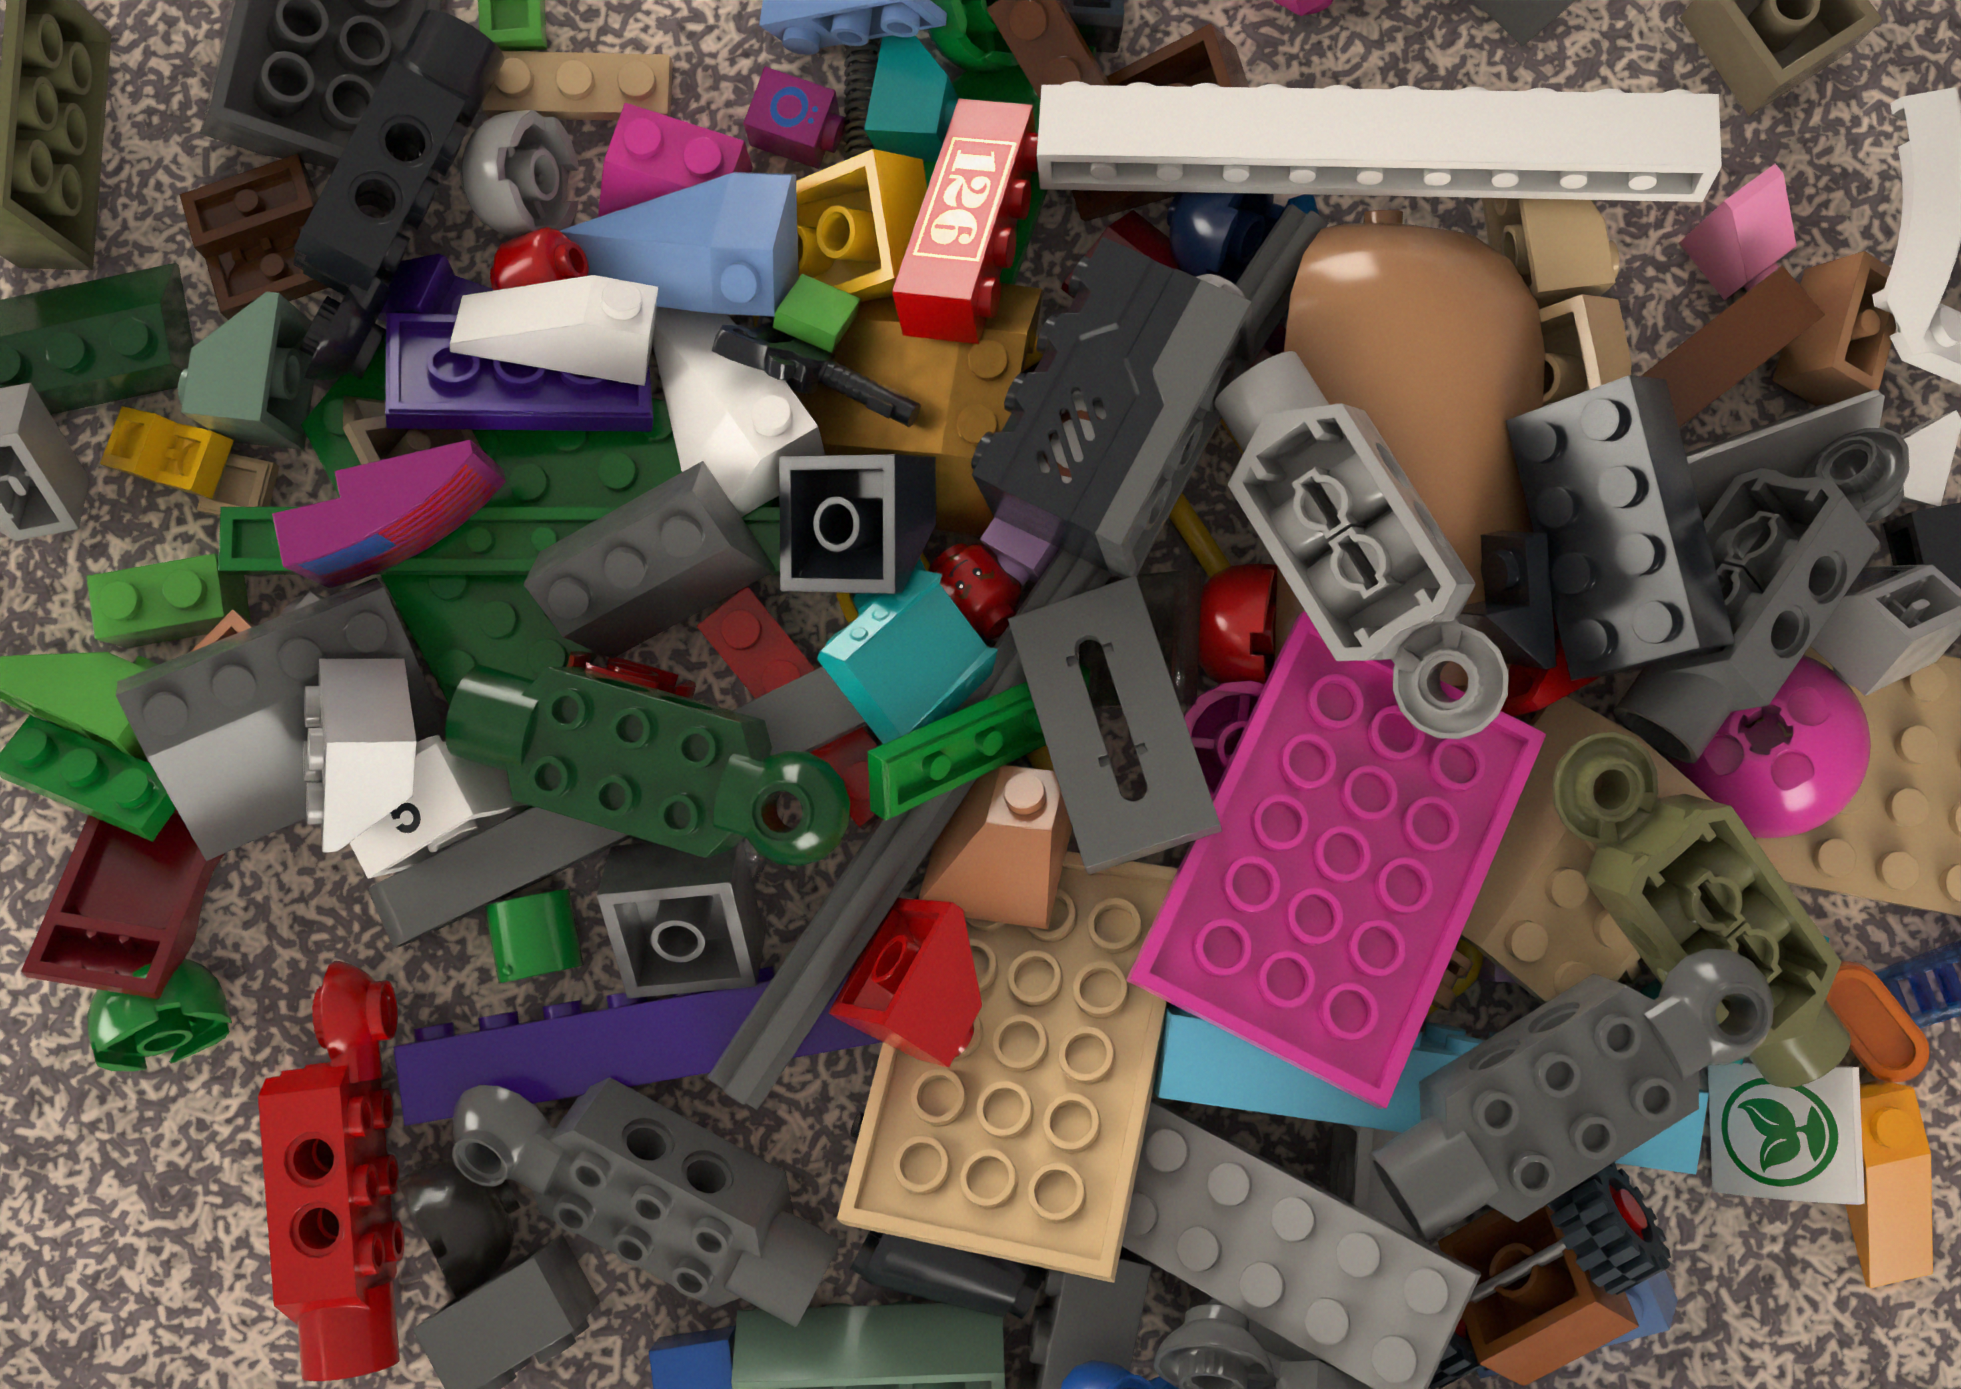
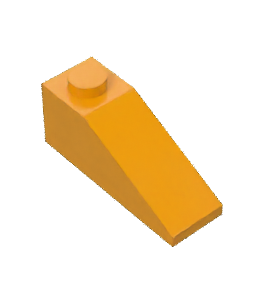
M1882 1080L1860 1084L1865 1204H1845L1866 1287L1873 1288L1933 1274L1931 1151L1914 1087Z

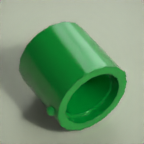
M569 889L524 896L484 907L499 984L584 966Z

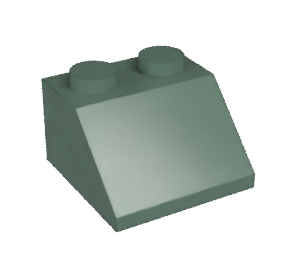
M263 293L191 348L188 368L182 371L178 382V396L182 404L181 413L209 430L234 440V443L304 450L306 434L301 424L310 414L314 380L304 378L313 357L300 351V347L312 321L280 293Z

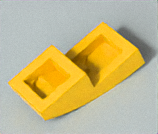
M121 406L100 464L157 484L212 499L234 440L211 430L176 423L155 413Z

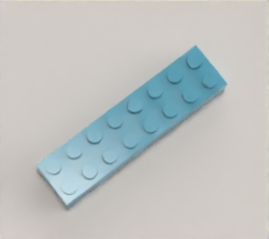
M1170 1004V1007L1166 1009L1159 1063L1153 1091L1158 1098L1403 1133L1421 1122L1419 1081L1481 1044L1484 1040L1465 1036L1466 1030L1459 1027L1440 1023H1426L1425 1033L1419 1031L1387 1109H1378L1209 1022ZM1489 1032V1038L1498 1032ZM1699 1089L1698 1110L1616 1160L1615 1163L1696 1175L1709 1093Z

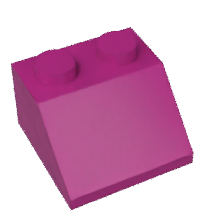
M624 103L604 158L598 217L733 172L751 173L753 166L745 141Z

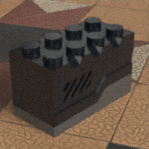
M1102 237L1092 257L1084 256L1073 271L1068 292L1070 295L1075 296L1067 313H1060L1059 316L1052 314L1043 325L1036 345L1037 352L1043 354V357L1035 371L1027 374L1021 372L1011 383L1004 402V409L1010 412L1011 415L1002 431L995 433L989 431L981 438L975 449L971 466L974 469L972 476L994 517L1126 579L1138 575L1222 418L1214 405L1216 398L1232 381L1247 371L1255 356L1252 301L1245 299L1243 292L1235 284L1213 274L1194 277Z

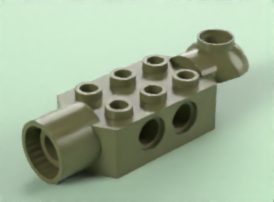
M1617 732L1591 734L1573 744L1557 764L1552 779L1553 804L1562 823L1578 838L1597 845V850L1585 881L1663 986L1669 972L1686 956L1705 949H1727L1750 959L1766 977L1774 999L1772 1026L1765 1041L1748 1056L1764 1079L1777 1087H1797L1813 1082L1834 1069L1847 1054L1851 1043L1849 1030L1826 1000L1842 962L1732 806L1688 794L1658 798L1657 769L1649 752L1633 737ZM1602 774V787L1594 798L1593 786L1595 780ZM1728 995L1717 1006V1024H1721L1730 1012L1731 1002Z

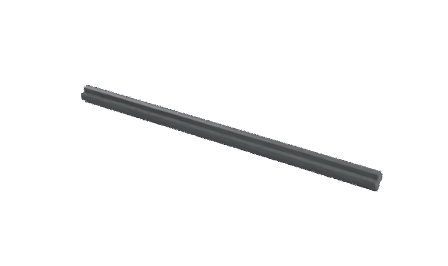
M1293 204L1287 206L1235 284L1243 292L1245 299L1252 301L1255 356L1250 366L1289 309L1290 295L1304 252L1322 228H1326L1329 224L1312 210L1305 214ZM1059 548L1015 616L1105 586L1113 574ZM1010 625L1007 626L993 647L998 649L992 675L953 713L1027 681ZM977 778L886 821L881 817L879 818L709 1073V1080L723 1088L724 1093L743 1105L747 1103L756 1110L759 1109Z

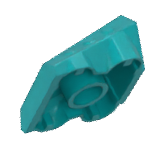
M914 569L902 593H879L867 600L859 608L858 617L850 625L836 632L818 654L817 660L882 744L951 715L992 675L998 649L989 648L985 645L940 585L942 574Z

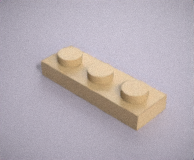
M502 51L505 61L483 101V111L488 118L510 111L537 110L536 112L542 117H555L564 120L618 121L624 103L671 117L673 62L670 54Z

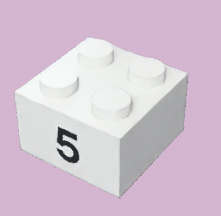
M435 735L416 743L413 796L352 840L350 845L369 879L403 871L514 817L531 805L513 800L507 771L454 756L448 751L446 741L442 742L440 736Z

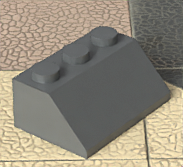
M701 461L540 551L524 582V586L562 637L613 659L773 573L775 566L704 461Z

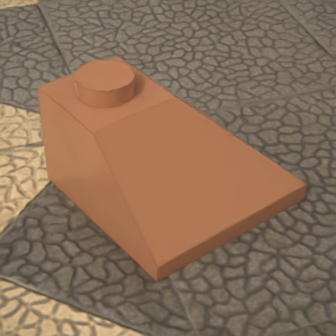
M1003 765L978 777L933 845L919 899L953 902L963 909L965 918L1048 929L1072 831V825L1055 771Z

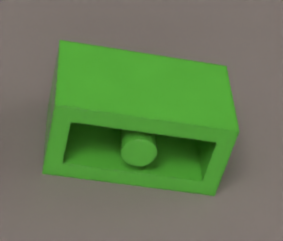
M216 553L88 575L86 577L95 639L124 648H132L206 635L232 609L251 622L245 576L228 575L218 571L219 555Z

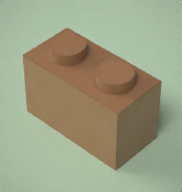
M1862 251L1804 269L1800 286L1825 316L1782 348L1773 381L1815 406L1838 403L1872 390L1879 391L1892 344L1889 336L1895 333L1896 323L1893 314L1874 306L1872 295L1884 289L1891 267L1866 251Z

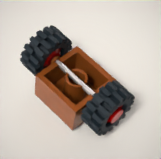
M1615 1162L1519 1222L1493 1209L1437 1241L1442 1252L1480 1271L1481 1275L1428 1388L1441 1389L1482 1366L1522 1386H1526L1639 1327L1625 1291L1669 1268L1670 1262L1667 1259L1671 1258L1670 1250L1663 1243L1666 1241L1663 1230L1654 1223L1657 1217L1652 1208H1646L1641 1200L1644 1195L1637 1186L1633 1188L1630 1185L1629 1175L1622 1168L1617 1170Z

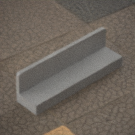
M1872 390L1838 403L1822 404L1686 453L1701 515L1712 511L1737 475L1764 467L1768 470H1777L1779 473L1791 478H1802L1811 460L1825 446L1842 435L1863 428H1880L1884 395L1878 390Z

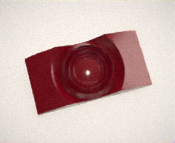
M177 809L153 842L88 815L21 972L27 978L160 999L165 986L184 961L196 939L204 894L214 869L225 853L206 861ZM151 964L146 979L132 976L134 971Z

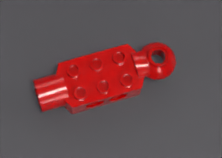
M334 961L328 966L323 978V985L319 986L316 990L312 1006L316 1039L321 1047L327 1049L331 1062L308 1064L302 1069L285 1070L281 1072L280 1076L266 1078L258 1095L274 1307L298 1325L302 1379L306 1381H332L358 1377L387 1369L400 1361L394 1279L397 1274L396 1261H400L403 1257L405 1241L401 1222L392 1220L390 1195L397 1192L399 1169L396 1157L393 1154L387 1155L385 1128H390L392 1125L394 1108L390 1091L387 1088L382 1089L381 1087L383 1070L380 1041L391 1040L395 1037L398 1024V1006L395 991L390 981H375L364 970L341 961Z

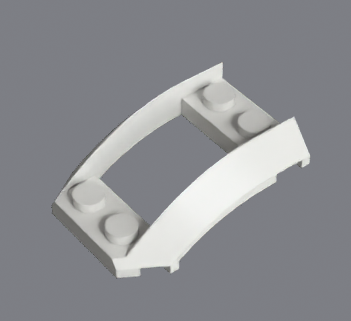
M1954 87L1903 96L1890 103L1892 114L1906 121L1910 141L1898 147L1903 190L1902 218L1898 245L1883 290L1873 294L1872 297L1875 307L1893 314L1895 318L1897 333L1889 337L1902 361L1961 385V312L1940 303L1949 282L1961 243V105L1958 89Z

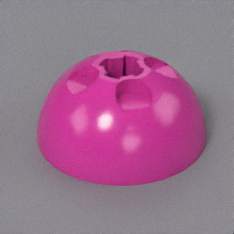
M1803 655L1768 706L1731 712L1697 762L1685 763L1668 756L1666 758L1670 764L1713 801L1732 806L1753 837L1782 838L1798 835L1821 826L1843 810L1852 800L1864 780L1870 759L1871 740L1866 714L1854 691L1828 666L1816 659ZM1763 716L1764 721L1754 724L1750 729L1745 726V724L1750 725L1752 722L1762 719ZM1778 723L1784 727L1786 734H1792V736L1785 737L1784 731Z

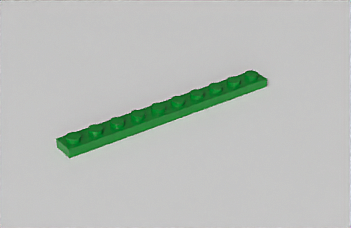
M220 507L218 571L228 575H299L283 567L272 513L298 507ZM482 507L458 529L430 548L396 566L373 575H528L540 551L619 507ZM758 507L744 515L742 519L775 566L774 572L769 575H780V507Z

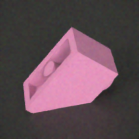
M1776 163L1724 200L1679 242L1724 301L1742 287L1747 292L1779 268V265L1776 263L1778 260L1797 246L1784 174Z

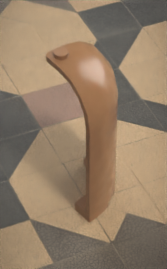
M1399 210L1365 211L1364 223H1342L1322 228L1304 252L1290 295L1284 352L1295 351L1330 405L1342 403L1366 411L1476 583L1466 605L1485 601L1484 581L1481 575V535L1496 531L1534 532L1506 420L1543 407L1545 348L1538 303L1513 262L1474 235L1403 224V211ZM1278 566L1275 662L1296 617L1305 611ZM1448 662L1440 673V680L1466 693L1469 678L1465 669L1458 663ZM1506 664L1508 670L1512 664Z

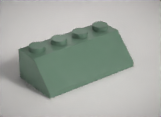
M906 1300L893 1302L890 1305L852 1306L846 1303H832L825 1307L807 1308L795 1328L762 1309L737 1310L731 1379L732 1389H1005L1003 1317L947 1303L918 1304Z

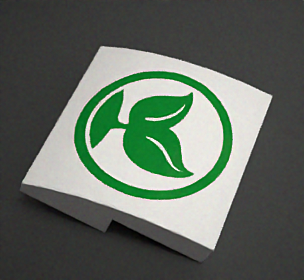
M1743 1061V1065L1734 1063L1708 1065L1712 1192L1804 1202L1865 1204L1859 1067L1837 1065L1826 1075L1813 1082L1797 1087L1784 1088L1768 1083L1752 1061Z

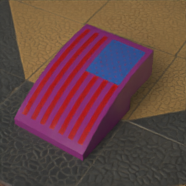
M465 440L335 471L340 498L272 513L283 567L327 588H332L369 577L396 566L430 548L458 529L479 511L506 482L504 469L474 442Z

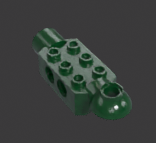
M477 665L463 677L449 707L445 728V740L448 751L454 756L507 771L514 801L707 858L729 851L745 837L760 855L779 865L804 866L822 860L840 844L849 825L850 799L843 779L828 762L809 752L784 751L770 756L772 745L765 720L578 666L546 667L533 680L488 666ZM784 791L795 795L802 807V819L796 828L785 825L777 813V801Z

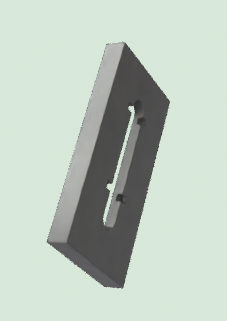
M1136 575L1008 618L1087 873L1090 875L1222 832ZM1086 640L1097 641L1103 648L1147 783V792L1138 801H1128L1122 797L1077 659V648Z

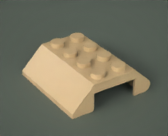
M1567 696L1538 710L1528 724L1546 733V737L1459 938L1469 942L1543 1005L1592 974H1597L1616 982L1620 980L1634 984L1642 974L1638 962L1647 965L1585 881L1597 850V845L1578 838L1562 823L1553 804L1552 779L1558 762L1573 744L1591 734L1617 732L1633 737L1649 752L1657 769L1658 798L1688 794L1713 801L1640 736ZM1602 774L1595 780L1593 786L1594 798L1601 790Z

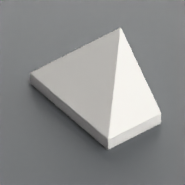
M1957 410L1926 421L1901 435L1909 448L1910 466L1908 477L1903 485L1904 497L1901 502L1935 507L1941 506L1961 429V417Z

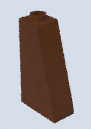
M1781 265L1641 376L1666 379L1678 427L1680 428L1825 316V314L1786 268Z

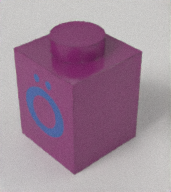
M765 66L743 125L750 146L819 169L825 152L835 153L838 149L844 132L845 117L839 115L835 90Z

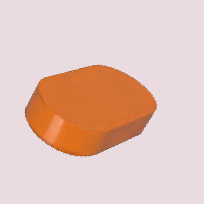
M1842 961L1826 1000L1849 1030L1851 1036L1849 1048L1868 1072L1878 1079L1887 1082H1904L1916 1077L1923 1071L1929 1059V1044L1925 1035L1872 970L1857 962Z

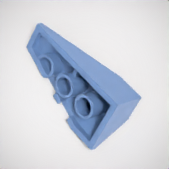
M733 172L559 230L572 242L578 244L585 253L589 266L587 276L596 275L657 286V307L714 314L775 317L777 308L799 279L796 174Z

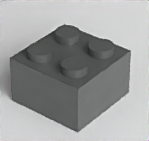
M563 1234L449 1300L414 1327L413 1331L445 1389H502L517 1377L516 1372L532 1362V1355H535L539 1364H543L576 1343L575 1337L590 1327L586 1317L600 1301Z

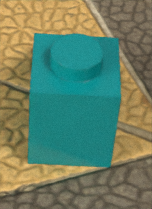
M894 35L882 37L864 130L876 150L919 158L926 162H937L959 98L948 75L916 35L912 37H898Z

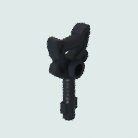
M759 316L756 327L750 330L738 325H722L715 336L712 347L714 353L745 366L763 370L777 380H784L793 391L812 394L817 391L819 383H823V385L851 399L853 398L857 402H861L866 408L907 427L913 425L920 412V403L888 386L878 384V382L850 368L848 369L844 365H840V363L834 361V352H828L773 328L774 316Z

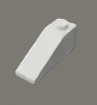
M590 275L463 295L450 341V352L645 386L654 338L658 287Z

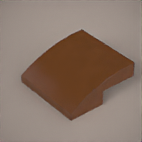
M298 153L179 194L194 248L206 260L220 313L227 320L265 292L280 293L285 299L292 301L329 288L303 274L304 270L293 265L296 254L294 252L295 245L301 230L319 199L304 162Z

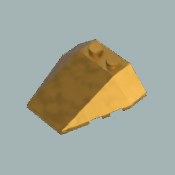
M1000 283L1001 296L997 315L995 318L986 319L979 344L903 336L893 296L860 302L856 318L833 351L835 354L834 361L878 382V384L888 386L908 396L910 399L920 403L921 408L913 425L907 427L866 408L861 402H857L853 398L851 399L823 385V383H819L817 391L812 394L793 391L818 425L825 456L896 454L936 457V525L934 528L939 531L982 537L994 516L972 476L974 471L971 466L972 458L981 438L989 431L993 433L1002 431L1011 415L1010 412L1004 409L1005 397L1015 377L1021 372L1024 373L1027 353L1033 354L1043 297L1042 288Z

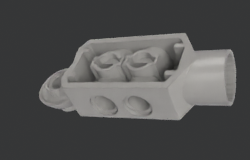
M1295 351L1277 354L1253 366L1232 381L1218 395L1214 403L1222 419L1244 452L1227 485L1336 661L1391 659L1395 664L1393 668V692L1400 711L1417 729L1436 738L1461 739L1481 732L1499 715L1508 696V669L1498 647L1484 633L1464 625L1459 618L1476 585L1473 578L1365 410L1342 403L1330 405ZM1450 661L1460 664L1465 669L1469 678L1467 691L1459 700L1449 697L1440 685V673L1443 667Z

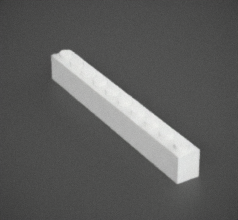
M1072 81L1062 85L1041 86L1037 144L1040 189L1703 202L1722 166L1719 94H1693L1687 90H1671L1664 93H1624L1618 89H1602L1596 92H1556L1549 88H1534L1528 91H1488L1481 87H1466L1460 90H1421L1413 86H1399L1393 89H1353L1346 85H1333L1324 89L1287 88L1278 84L1246 88L1220 87L1212 83H1201L1192 87L1154 86L1145 82L1131 83L1127 86H1100Z

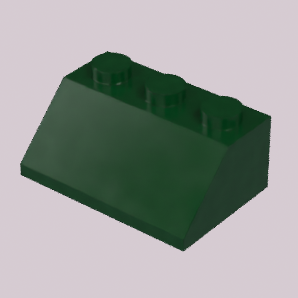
M177 263L0 300V388L31 383L50 415L178 388L180 375L185 368H188L190 352L194 344L180 268Z

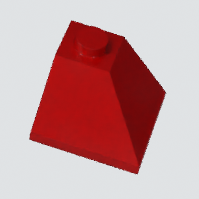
M898 898L863 950L828 1013L838 1020L918 1060L950 1067L953 1059L959 1056L969 1045L974 1033L973 1022L982 1008L963 909L953 902Z

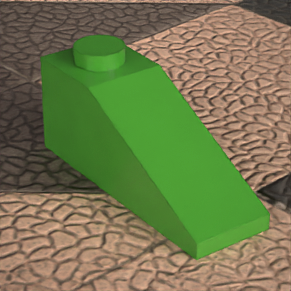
M109 652L0 656V701L29 715L147 761L148 759L116 697L117 681L155 667L158 664L142 656H137L132 663Z

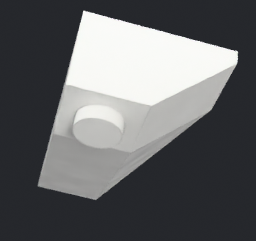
M656 307L653 347L681 471L683 472L704 461L740 516L743 517L779 496V457L825 456L818 425L786 381L777 380L763 370L745 366L712 351L715 336L722 325H736L727 314Z

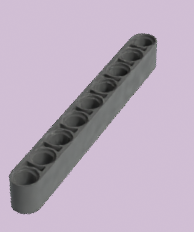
M823 666L732 710L765 720L772 745L770 756L784 751L811 752L868 725ZM532 807L368 888V892L393 948H398L420 939L421 935L428 931L434 930L435 932L484 909L486 905L494 904L634 836Z

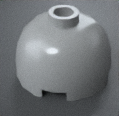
M537 110L510 111L493 116L471 134L463 153L460 180L471 208L482 223L509 238H516L543 227L557 230L568 228L571 226L578 209L579 200L566 201L569 171L579 170L571 138L557 118L542 117L536 112Z

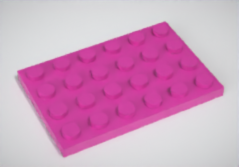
M1303 611L1296 617L1212 796L1222 832L1191 841L1126 981L1378 1109H1387L1546 737V733L1502 711L1481 732L1461 739L1436 738L1417 729L1400 711L1393 692V668L1395 664L1391 659L1336 661L1309 616ZM1440 680L1442 690L1449 697L1459 700L1465 695V692Z

